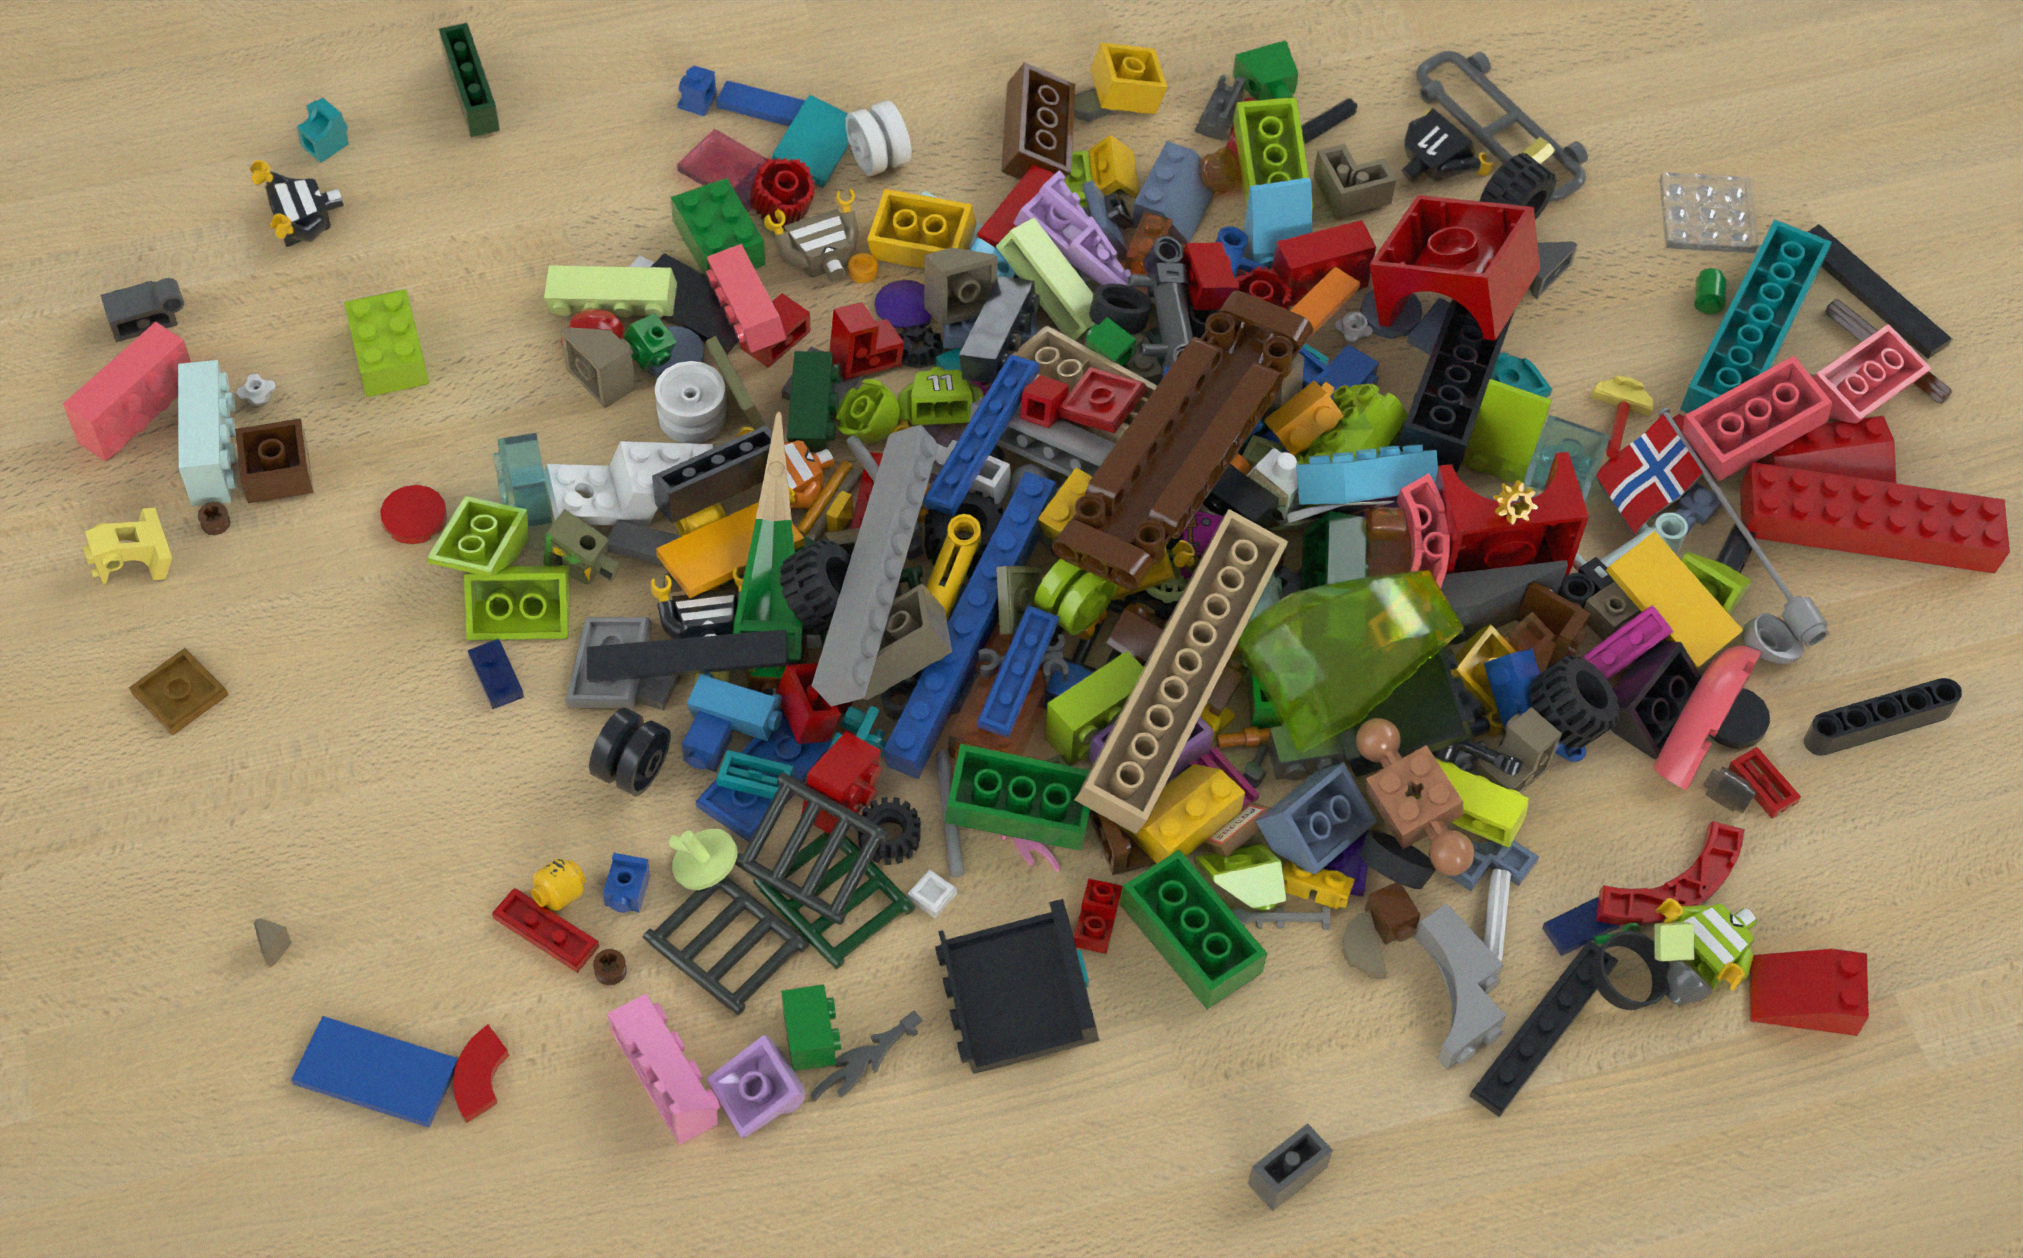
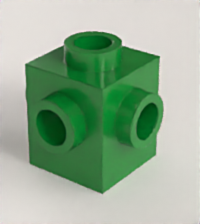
M655 313L630 324L623 337L632 348L633 355H631V358L639 364L642 370L654 365L660 367L671 359V352L677 343L672 332L665 327Z

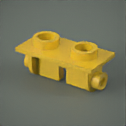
M1286 861L1282 871L1285 893L1308 900L1312 889L1317 891L1314 902L1336 910L1339 907L1346 909L1355 879L1347 877L1339 871H1328L1325 869L1311 874L1293 862Z

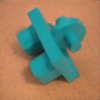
M870 705L866 713L849 706L840 726L855 733L856 737L880 749V757H884L883 750L887 744L883 740L885 733L880 729H876L874 735L868 734L880 709ZM836 732L829 749L843 734Z

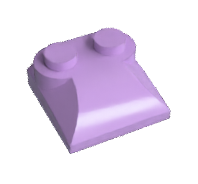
M766 1035L760 1037L706 1078L742 1138H746L780 1114L794 1112L801 1106L805 1097L804 1087L785 1055L771 1038Z

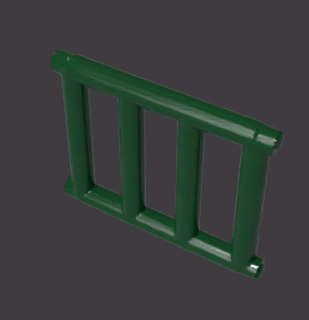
M824 831L823 834L801 849L785 878H788L822 851L830 834ZM847 835L839 847L847 856L826 871L814 894L815 896L848 873L858 856L860 849ZM870 861L864 873L869 880L854 891L843 913L848 914L879 889L892 903L836 947H833L821 934L835 924V922L820 916L813 923H810L798 911L804 905L792 898L788 900L780 891L757 878L753 880L759 891L835 969H839L845 963L843 958L902 912L908 915L915 909V905Z

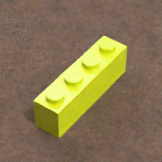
M1436 759L1463 800V816L1451 823L1509 848L1526 818L1529 798L1514 789H1506L1494 784L1483 776H1475L1461 770L1453 763L1442 762ZM1410 795L1414 796L1416 800L1421 798L1419 795Z

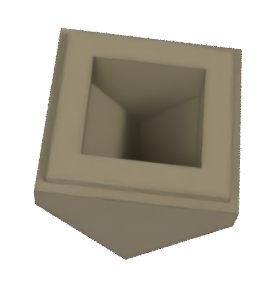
M260 918L256 919L254 927L266 964H269L270 967L275 965L291 945V940L285 926Z

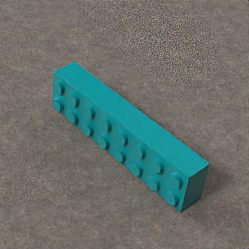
M1774 219L1687 389L1680 408L1681 411L1686 413L1694 411L1772 368L1823 265L1832 243L1831 241Z

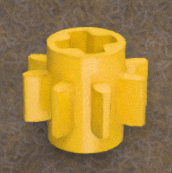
M1519 480L1515 482L1514 487H1509L1502 483L1503 490L1499 495L1493 496L1500 505L1495 510L1496 514L1499 516L1507 514V521L1511 524L1516 522V518H1523L1529 521L1528 514L1531 509L1538 508L1531 500V497L1536 492L1531 488L1523 491L1524 483ZM1518 497L1520 498L1519 504L1515 503L1513 506H1510L1511 501H1517Z

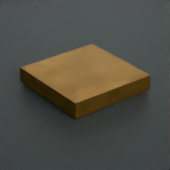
M186 648L129 687L132 695L172 736L228 696L226 688Z

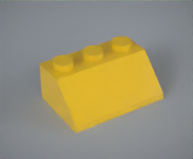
M1193 764L1163 788L1147 821L1137 834L1121 825L1118 826L1156 863H1159L1177 850H1180L1186 857L1241 813L1245 791L1221 769Z

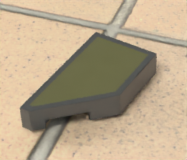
M1096 88L1075 95L1074 115L1078 116L1077 119L1090 122L1115 112V110L1101 108Z

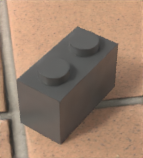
M1307 1123L1252 1166L1248 1185L1274 1211L1328 1167L1333 1150Z

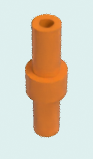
M1246 727L1242 728V732L1216 735L1217 747L1224 748L1244 745L1245 748L1258 747L1260 743L1268 741L1270 728Z

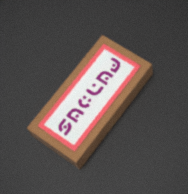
M1253 802L1248 803L1242 808L1239 815L1202 843L1205 850L1228 857L1260 831L1256 820L1271 807Z

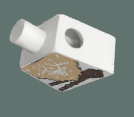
M1273 448L1246 476L1279 498L1277 514L1274 520L1283 525L1288 522L1287 514L1299 511L1304 504L1299 505L1296 458L1290 453H1281Z

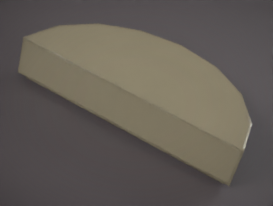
M1371 911L1358 914L1348 923L1342 939L1343 954L1350 966H1355L1359 971L1367 973L1368 977L1386 979L1387 970Z

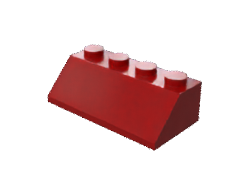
M1884 415L1864 418L1858 423L1839 421L1822 424L1757 460V463L1896 483L1895 440Z

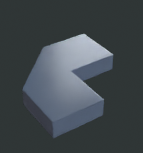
M1514 840L1509 848L1496 842L1477 844L1474 841L1472 842L1474 847L1472 865L1464 873L1448 877L1469 891H1472L1489 868L1493 870L1501 869L1509 871L1511 874L1510 881L1520 886L1537 863L1539 856Z

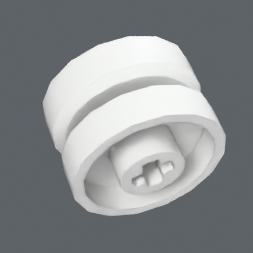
M890 100L873 104L870 112L866 109H859L847 114L846 132L856 162L867 176L885 172L887 164L896 168L910 162L912 150L908 131L901 114Z
M681 362L665 369L657 378L654 389L657 417L660 428L668 437L677 442L684 443L689 441L695 444L706 442L720 433L726 424L728 414L724 380L715 368L702 362Z

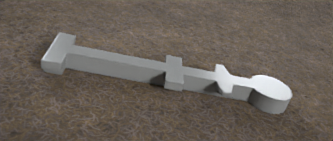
M1321 907V913H1283V908H1276V913H1262V910L1258 909L1256 913H1248L1243 908L1232 910L1244 926L1247 922H1256L1258 929H1262L1263 922H1277V928H1284V922H1322L1323 930H1330L1328 907Z

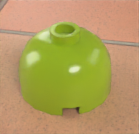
M866 379L861 381L865 384L858 390L852 387L840 402L836 412V419L840 421V426L837 427L847 437L857 436L863 444H876L893 433L900 417V406L895 394L887 386L876 379Z

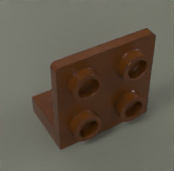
M1093 810L1090 811V819L1112 876L1156 864L1118 826L1119 824Z

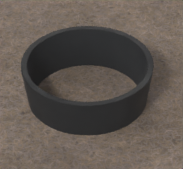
M1376 830L1368 832L1360 854L1361 859L1372 869L1392 881L1413 889H1422L1436 871L1430 862V858L1412 845L1402 849L1396 838L1390 834Z
M1634 931L1618 932L1612 935L1594 956L1592 977L1595 986L1610 1004L1620 1009L1637 1010L1654 1004L1666 995L1670 987L1667 979L1669 962L1655 959V942L1641 933ZM1614 946L1628 948L1636 952L1645 961L1652 976V990L1645 1002L1630 1000L1612 986L1604 969V953L1607 948Z

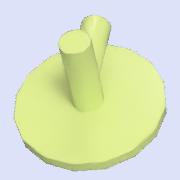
M707 829L695 834L688 830L681 836H671L669 840V847L677 850L672 861V873L677 882L687 889L702 890L714 886L728 875L737 859V845L729 833L721 829Z

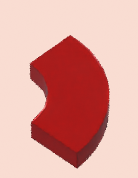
M489 1024L480 1029L466 1044L455 1067L454 1095L465 1123L473 1120L498 1103L493 1091V1077L498 1066L509 1057V1053Z

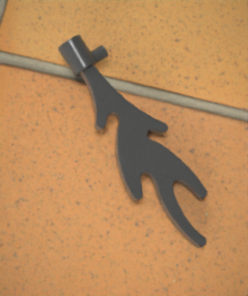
M913 1010L900 1020V1024L880 1034L871 1035L872 1042L879 1043L878 1045L854 1048L835 1059L836 1067L848 1065L831 1074L816 1087L811 1094L813 1101H817L834 1084L845 1080L844 1084L837 1090L839 1097H843L863 1077L870 1063H872L873 1072H877L889 1049L905 1032L908 1036L912 1035L913 1037L918 1034L915 1027L922 1022V1019L917 1012Z

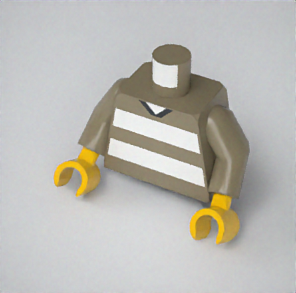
M851 188L848 189L849 201L841 200L839 190L836 193L835 202L839 207H842V213L835 209L785 225L784 230L782 225L786 217L781 210L775 211L778 224L771 221L769 214L765 217L764 225L768 230L774 231L775 236L773 238L785 262L798 269H803L809 277H816L826 273L829 280L835 282L845 276L846 271L844 267L848 266L850 254L855 251L859 234L855 211L851 210V204L855 198V193Z

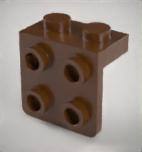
M1532 582L1526 590L1516 619L1522 625L1556 643L1546 668L1548 669L1565 656H1578L1580 652L1578 649L1587 635L1583 630L1591 613L1584 610L1579 604L1570 602L1557 595L1550 588Z

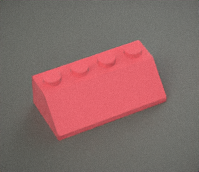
M1887 324L1816 373L1813 379L1832 401L1828 419L1858 423L1927 374L1932 368Z

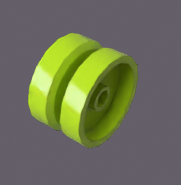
M1060 559L1053 565L1039 585L1034 597V605L1042 611L1058 616V625L1074 636L1085 631L1101 616L1114 597L1118 585Z

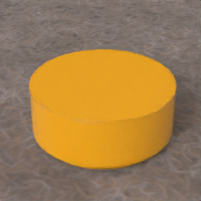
M868 253L853 255L848 261L849 277L857 283L873 281L878 275L877 259Z

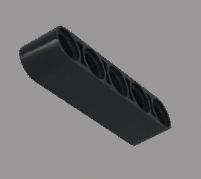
M1939 678L1820 713L1815 716L1804 737L1805 747L1809 752L1823 756L1944 721L1951 716L1960 701L1962 689L1952 679Z

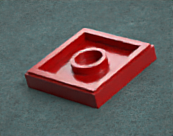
M1089 367L1058 407L1059 417L1115 434L1147 392L1146 383Z

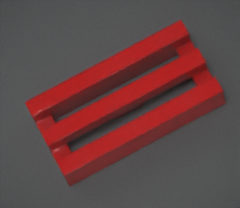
M1758 747L1731 761L1728 767L1730 772L1772 819L1780 811L1782 813L1786 811L1790 805L1798 804L1801 798L1799 793ZM1750 760H1752L1764 774H1760V772L1753 766ZM1771 782H1772V784L1779 790V792L1785 797L1784 800H1783L1782 797L1774 790V788L1771 786Z

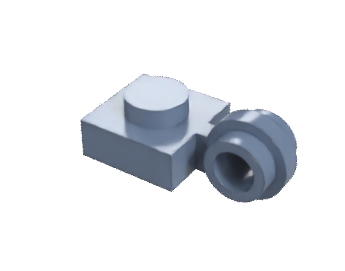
M1697 482L1679 501L1675 514L1680 515L1687 522V535L1696 522L1704 526L1721 507L1722 503L1716 494Z

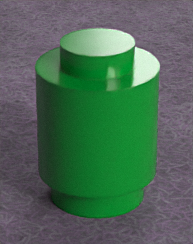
M1715 268L1704 269L1695 280L1694 306L1698 311L1707 315L1718 313L1726 306L1727 281L1720 270Z

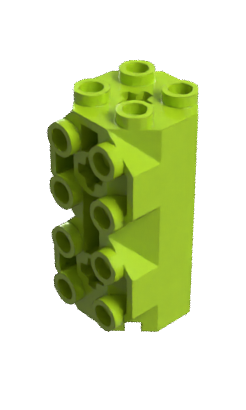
M1374 384L1353 385L1352 387L1343 385L1334 391L1332 400L1344 417L1338 421L1332 430L1322 433L1313 440L1308 449L1294 455L1297 460L1296 465L1309 463V457L1329 455V460H1333L1332 456L1334 453L1353 452V457H1356V451L1364 449H1376V454H1379V447L1395 445L1402 434L1408 412L1396 396L1388 393L1384 397L1377 393L1380 388ZM1304 504L1301 509H1308L1325 504Z

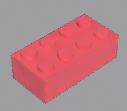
M157 322L153 323L65 401L63 406L78 444L104 461H107L115 453L120 452L125 444L138 432L143 431L148 423L160 412L165 411L170 403L178 397V364L191 363L184 339Z
M1792 356L1686 414L1682 434L1719 482L1750 465L1751 462L1763 458L1828 422L1832 401L1799 360Z

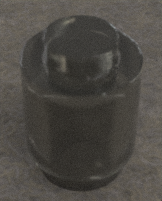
M1722 766L1720 771L1713 768L1702 785L1708 789L1705 796L1732 812L1737 810L1742 814L1757 790L1750 787V782Z

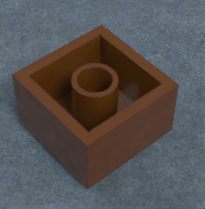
M301 418L235 429L240 479L248 504L314 493L308 444Z

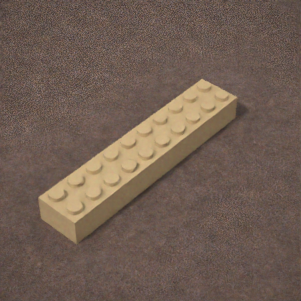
M1228 509L1217 526L1075 801L1133 833H1138L1156 804L1288 541Z

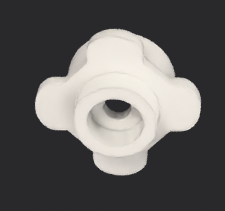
M1349 312L1343 319L1336 321V329L1344 334V339L1348 343H1355L1359 338L1369 337L1372 334V328L1367 326V318L1359 312Z
M251 374L247 377L245 385L237 389V395L241 399L245 398L247 403L252 406H263L271 399V392L275 391L276 385L272 380L266 381L261 379L258 374Z

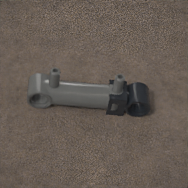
M1169 236L1158 238L1146 254L1143 266L1148 275L1130 274L1128 277L1130 287H1147L1148 296L1155 300L1162 344L1142 343L1139 352L1141 356L1164 357L1165 362L1162 365V375L1164 374L1165 366L1172 367L1193 338L1185 288L1189 284L1186 264H1178L1183 256V248L1176 239Z

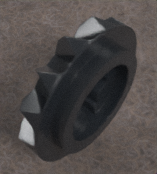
M919 324L911 329L906 326L902 333H898L904 341L902 363L907 366L916 368L930 366L936 362V357L943 353V342L940 333L933 332L931 326L926 329L921 328ZM924 340V346L920 345L913 350V343L917 344L919 341Z

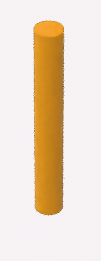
M843 460L818 498L796 527L804 536H807L851 468H853L850 462Z

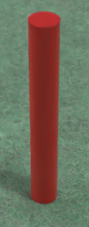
M1620 402L1617 406L1606 449V455L1609 458H1616L1619 455L1630 411V405L1627 402Z

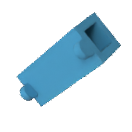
M711 673L699 675L687 702L692 718L695 719L698 711L730 721L731 730L765 741H768L772 730L776 731L782 718V712L779 709L782 695L774 693L773 696L721 681L713 678Z

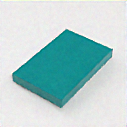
M809 94L773 152L771 159L777 161V158L781 160L786 158L787 161H790V159L797 160L799 158L801 163L805 162V166L810 167V175L813 176L812 180L815 181V184L824 188L850 145L846 132V116L848 113Z

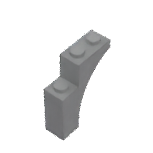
M1445 903L1420 921L1415 939L1433 958L1440 969L1449 992L1452 1014L1451 1028L1437 1059L1448 1070L1457 1062L1459 1065L1468 1062L1475 1055V1049L1483 1043L1488 1046L1495 1042L1503 1033L1501 1027L1506 1014L1487 995L1500 983L1499 975L1504 964L1453 909Z

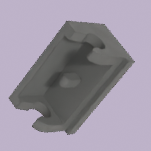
M1225 74L1219 78L1217 89L1214 90L1195 128V133L1223 141L1233 121L1237 102H1242L1245 85L1244 78L1237 77L1233 85L1234 87L1226 85Z

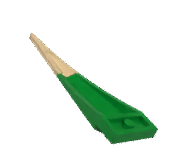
M778 411L775 417L733 634L786 630L788 632L789 663H801L802 621H798L793 611L789 609L782 593L783 588L779 578L782 576L780 568L784 565L783 561L794 554L795 550L782 415Z

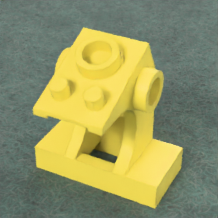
M142 508L138 522L100 523L92 529L85 531L88 544L82 547L88 565L96 564L97 568L92 569L91 573L93 578L100 576L103 584H107L110 571H116L123 566L124 562L132 560L145 563L150 570L153 580H164L167 578L172 556L156 508ZM123 540L135 541L134 543H119V541Z

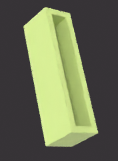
M1035 218L1012 229L997 244L996 248L1020 279L1034 280L1036 294L1040 296V305L1064 335L1075 341L1086 336L1090 328L1095 325L1089 316L1093 299L1092 291Z
M549 265L544 299L550 313L559 316H569L583 310L605 309L624 318L631 317L632 315L649 316L654 313L660 318L662 316H673L677 282L672 268Z

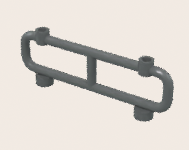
M1443 51L1430 57L1418 66L1416 78L1422 86L1420 95L1423 101L1429 104L1436 100L1503 164L1513 156L1492 136L1516 122L1536 140L1541 137L1551 144L1555 149L1552 155L1573 174L1574 179L1560 188L1554 189L1550 201L1565 199L1584 185L1586 175L1581 165L1588 160V154L1584 146L1580 142L1574 141L1563 149L1485 76V74L1490 72L1491 64L1484 53L1477 52L1465 58L1458 52ZM1443 63L1457 65L1508 114L1482 128L1445 93L1443 85L1438 80L1433 81L1429 78L1428 72Z

